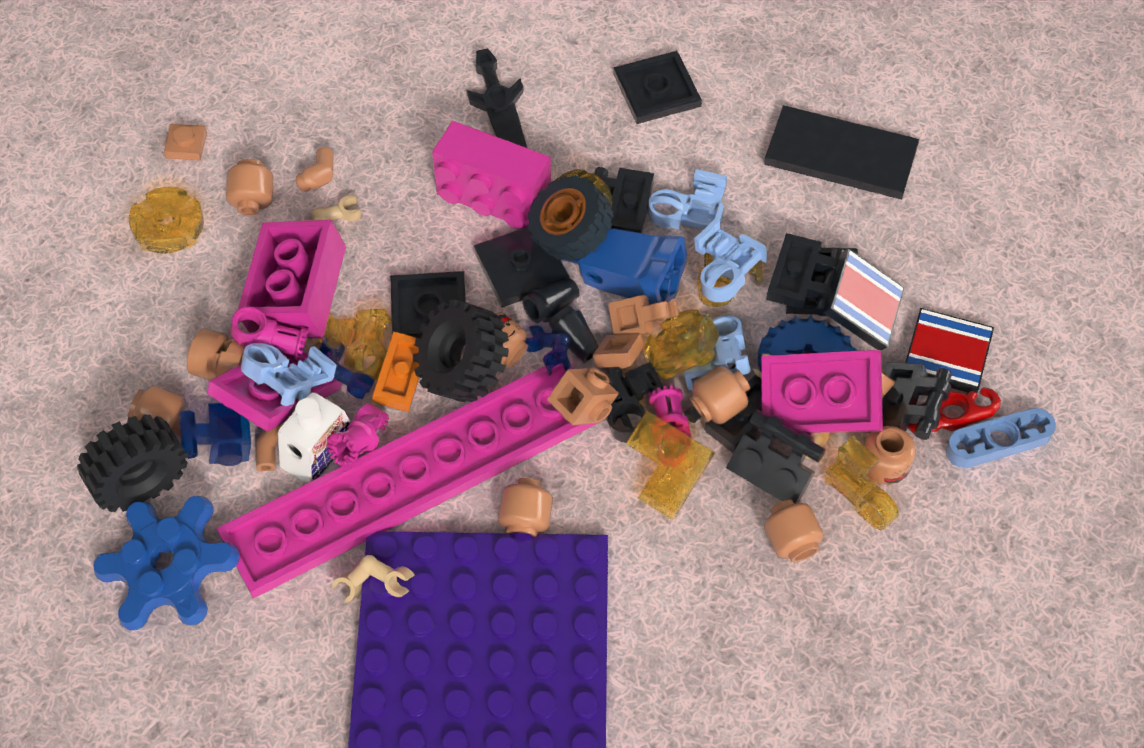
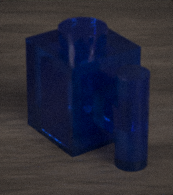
M208 403L206 423H196L195 412L185 410L180 412L181 445L187 453L188 458L186 459L198 456L197 445H208L209 464L235 466L241 462L249 461L251 433L250 422L247 418L226 407L223 403Z

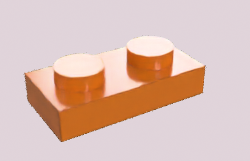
M393 332L373 393V403L409 413L420 379L414 371L419 366L418 363L413 362V354L419 352V347L414 346L415 337Z

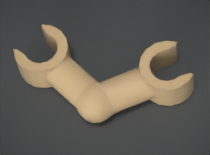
M348 195L343 197L338 205L314 209L311 213V220L332 221L343 218L347 221H355L361 217V209L346 210L349 206L357 205V196Z
M366 555L351 572L335 579L332 583V589L343 582L350 587V595L346 597L344 603L349 602L361 594L362 583L371 575L384 582L386 590L392 596L402 597L409 590L397 582V577L407 581L414 576V573L404 566L393 569L378 561L374 556Z

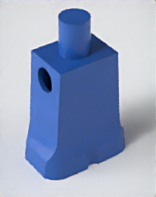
M610 229L606 235L607 238L599 244L597 250L587 254V257L582 259L577 258L574 261H569L579 264L584 284L626 298L647 295L649 305L660 302L668 303L675 299L686 265L687 250L683 236H654Z

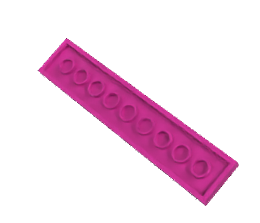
M564 356L477 399V401L464 405L357 458L351 465L341 466L216 528L222 542L232 543L238 548L240 559L236 568L252 598L254 599L366 542V537L378 531H387L598 424L572 425L547 400L568 369H575L568 358Z

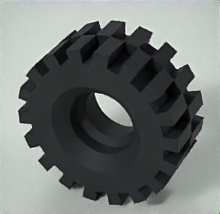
M450 300L449 304L442 303L438 305L439 312L433 310L428 315L429 324L422 323L419 329L423 332L422 338H416L414 346L419 347V352L413 354V362L419 364L414 371L417 377L422 378L419 383L423 388H427L428 392L460 402L477 401V396L484 397L489 393L488 385L496 386L499 381L495 377L497 372H504L506 365L501 364L502 357H508L509 349L503 347V343L509 341L508 333L501 331L505 325L502 320L497 319L498 315L496 313L464 301ZM466 344L465 352L461 359V353Z
M143 415L141 420L133 416L128 418L126 424L121 425L120 421L112 424L113 429L108 433L104 430L96 435L99 439L98 441H90L85 446L87 453L80 454L78 458L80 464H77L79 475L99 508L103 510L107 508L109 512H116L120 507L122 512L127 511L132 503L145 502V500L151 497L155 499L160 496L159 492L163 489L169 491L174 486L172 480H179L182 477L183 472L181 469L187 467L188 462L186 458L188 456L167 421H164L159 416L153 419L151 415Z

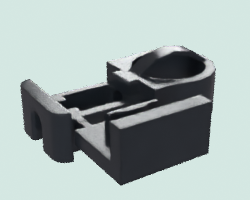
M651 362L625 372V378L620 367L608 370L609 384L619 394L611 404L612 410L606 417V420L610 426L611 434L620 442H636L643 438L648 430L645 408L639 401L643 400L645 394L652 393L654 390L657 391L658 387L663 390L664 386ZM627 414L640 416V423L633 428ZM620 417L623 425L630 429H620L615 426V422Z

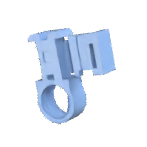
M696 169L693 187L696 188L694 195L689 194L688 197V195L669 189L655 192L649 199L648 215L650 220L661 227L680 229V226L684 225L704 230L715 218L721 222L724 209L721 201L726 189L727 176ZM658 203H666L674 206L678 211L671 215H662L654 209V206Z
M716 218L694 238L695 251L702 255L708 253L713 256V262L704 267L700 276L702 293L708 300L713 302H725L735 297L738 290L745 284L744 275L759 260L767 262V249L765 245L745 234L739 236L738 243L737 238L720 229V221ZM719 277H726L732 280L726 286L713 287Z
M727 315L714 318L705 326L704 332L711 352L708 349H704V353L680 355L688 390L692 389L694 378L705 375L717 366L728 368L730 363H734L736 367L729 369L731 372L738 369L745 375L751 371L748 356H741L740 350L745 349L742 323L734 316ZM688 361L692 362L693 368H689Z
M253 343L246 346L243 351L241 371L258 385L266 383L282 396L281 404L289 406L295 403L296 398L299 400L306 398L311 392V387L332 381L337 364L313 346L309 349L308 358L303 362L299 360L297 366L292 363L288 367L289 360L282 355L279 349L265 343Z

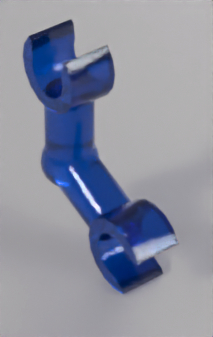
M538 325L530 326L529 329L533 337L526 338L525 343L528 345L527 352H537L544 347L552 348V351L543 357V363L548 375L550 376L552 369L559 364L563 365L565 372L570 369L571 363L567 356V350L571 343L570 337L565 333H546Z
M327 337L323 338L318 350L337 364L334 379L346 385L347 391L351 395L363 399L366 392L369 393L374 379L365 373H354L340 365L339 361L346 349L344 344L341 343L339 349H335L328 345Z

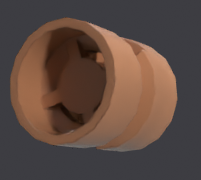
M208 328L201 329L193 339L188 352V373L209 381L241 364L245 349L244 344L239 345L233 338L229 340L228 336L224 333Z

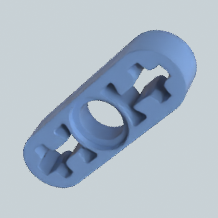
M1031 408L954 431L950 436L946 446V456L953 465L960 468H970L1034 449L1050 441L1056 428V422L1048 411L1041 408ZM1034 422L1036 426H1043L1042 433H1039L1036 428L1027 430L1030 423ZM1002 431L1010 437L1011 443L1008 445H998L991 439L990 433ZM959 443H963L965 447L973 446L971 454H968L965 449L958 450Z

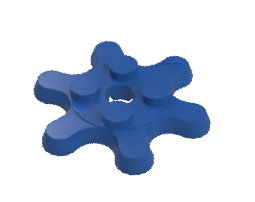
M192 496L185 502L183 508L175 517H167L162 520L157 516L155 508L150 503L135 502L128 507L126 518L128 525L133 530L132 539L123 545L120 552L101 554L96 558L93 565L94 574L100 581L107 583L122 581L128 585V595L118 611L120 625L125 629L132 631L142 628L147 623L153 610L163 605L172 606L176 610L179 620L188 626L197 625L205 619L208 606L200 594V585L203 579L213 572L231 571L236 567L240 559L239 550L234 544L229 542L211 544L205 540L203 535L204 527L214 512V506L208 498ZM160 552H172L173 561L163 570H157L156 563L161 556Z

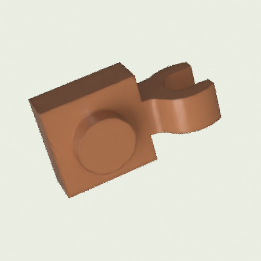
M647 295L608 303L614 335L654 333L652 321L679 316L676 301L649 305Z

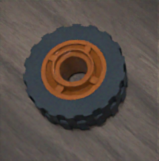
M572 175V177L563 176L555 182H550L544 190L542 189L538 193L536 200H533L532 208L528 212L527 218L529 220L527 225L528 231L532 233V239L557 260L563 261L564 259L569 262L577 258L582 259L587 257V254L597 250L599 244L607 238L608 230L612 226L611 218H613V211L610 208L612 205L589 179L585 177L580 178L578 175Z

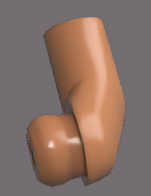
M327 147L319 148L316 151V164L305 168L302 173L296 176V184L300 190L305 192L310 189L315 190L332 180L334 158L332 149Z
M285 422L268 432L263 430L257 437L256 469L258 471L275 470V447L278 444V432Z

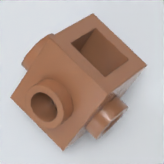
M568 369L547 400L572 425L600 423L610 414L612 410L611 404L619 393L609 384L610 379L599 369Z

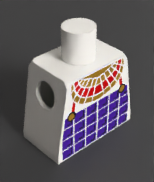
M314 392L300 400L293 414L278 432L280 468L306 484L319 478L334 460V458H330L332 453L327 451L330 449L326 447L327 439L334 433L345 432L351 423L345 411Z

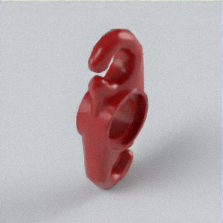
M981 388L980 394L989 398L991 404L989 406H979L975 404L978 396L977 392L970 391L965 395L959 392H950L948 399L941 404L939 410L941 419L938 427L932 429V432H936L941 428L947 431H956L970 424L993 417L1001 406V399L998 393L990 388ZM956 405L961 407L964 413L959 417L950 418L945 416L942 411L947 406ZM909 423L908 429L913 434L917 424Z

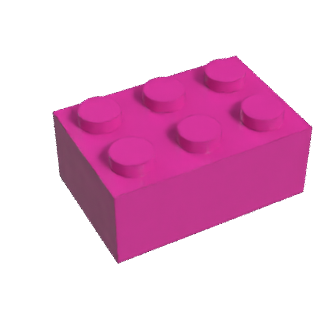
M453 120L432 151L437 195L441 196L448 203H460L471 207L482 216L492 215L500 218L513 228L527 227L529 224L527 219L528 212L531 211L533 200H536L538 193L542 189L544 190L551 182L550 156Z
M331 220L263 222L238 309L255 307L261 310L267 319L276 320L278 325L298 330L306 327L309 328L307 338H323L346 245ZM252 320L241 321L249 333L256 332L259 329V325Z

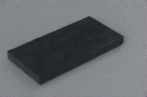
M783 105L765 156L764 165L902 200L920 139Z

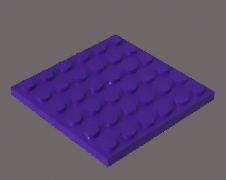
M378 531L366 537L365 556L372 555L378 561L393 569L401 566L407 567L414 573V576L407 581L397 577V582L409 590L402 597L392 596L386 590L384 582L371 575L362 583L348 748H606L608 535L538 534L537 537H533L530 534Z

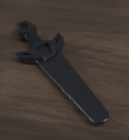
M488 48L476 51V73L483 75L487 90L484 94L466 90L470 105L487 112L496 137L527 148L515 106L524 92L521 79L510 88L500 85L496 74L498 67L495 56Z

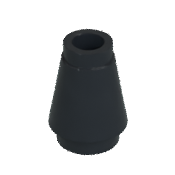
M567 278L530 289L528 295L523 298L524 310L533 322L540 323L543 321L547 323L556 313L579 297V288L573 279Z
M572 306L563 308L549 321V326L552 329L551 335L580 358L583 363H586L593 358V353L599 345L580 310L575 311Z

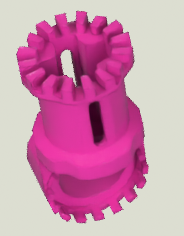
M255 307L240 308L232 316L231 336L239 345L244 344V347L253 343H265L279 349L281 353L293 355L295 360L299 361L302 359L305 348L303 344L306 343L305 340L307 339L309 328L302 327L301 330L278 325L276 320L267 319L265 314ZM243 320H252L259 325V329L253 333H246L238 327V324Z
M669 385L668 389L666 386H663V390L658 387L657 391H652L648 396L651 406H654L656 415L654 430L657 441V456L664 465L678 468L689 462L692 456L693 443L688 419L682 412L681 401L683 393L681 388L677 389L673 385ZM670 442H678L685 447V452L680 456H670L664 451V447Z
M372 403L362 406L345 432L334 433L327 439L326 447L330 448L327 451L332 453L330 458H335L334 462L336 464L339 463L340 466H346L347 464H353L359 454L376 449L379 441L376 431L378 429H386L383 425H388L386 420H389V415Z

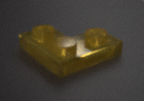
M646 411L626 443L658 464L638 499L669 519L674 520L712 460L715 452L649 411Z

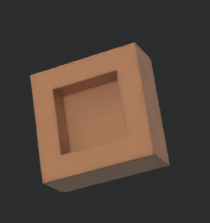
M170 124L164 149L166 159L201 161L207 136L206 127Z
M641 334L606 335L593 353L596 367H620L623 369L632 366L644 347Z

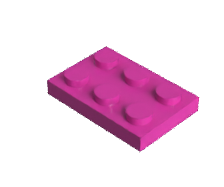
M867 350L761 356L762 413L769 417L772 414L784 420L783 425L799 434L802 432L822 434L883 431L880 351Z
M304 352L301 359L302 362L308 358V354ZM282 353L289 360L288 367L292 363L296 366L298 365V360H295L293 355ZM241 364L210 380L207 391L208 395L267 432L287 421L300 401L296 398L294 404L289 406L282 405V396L266 383L258 385L251 378L244 375L241 371ZM335 371L332 381L311 387L310 393L314 392L326 398L341 389L344 376Z

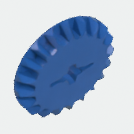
M795 315L792 320L787 322L781 320L776 327L769 328L766 336L762 338L758 350V367L762 372V354L775 356L804 354V351H809L811 354L856 351V348L852 347L850 336H844L841 333L840 326L833 327L829 325L827 319L823 321L814 320L812 315L807 319H799Z

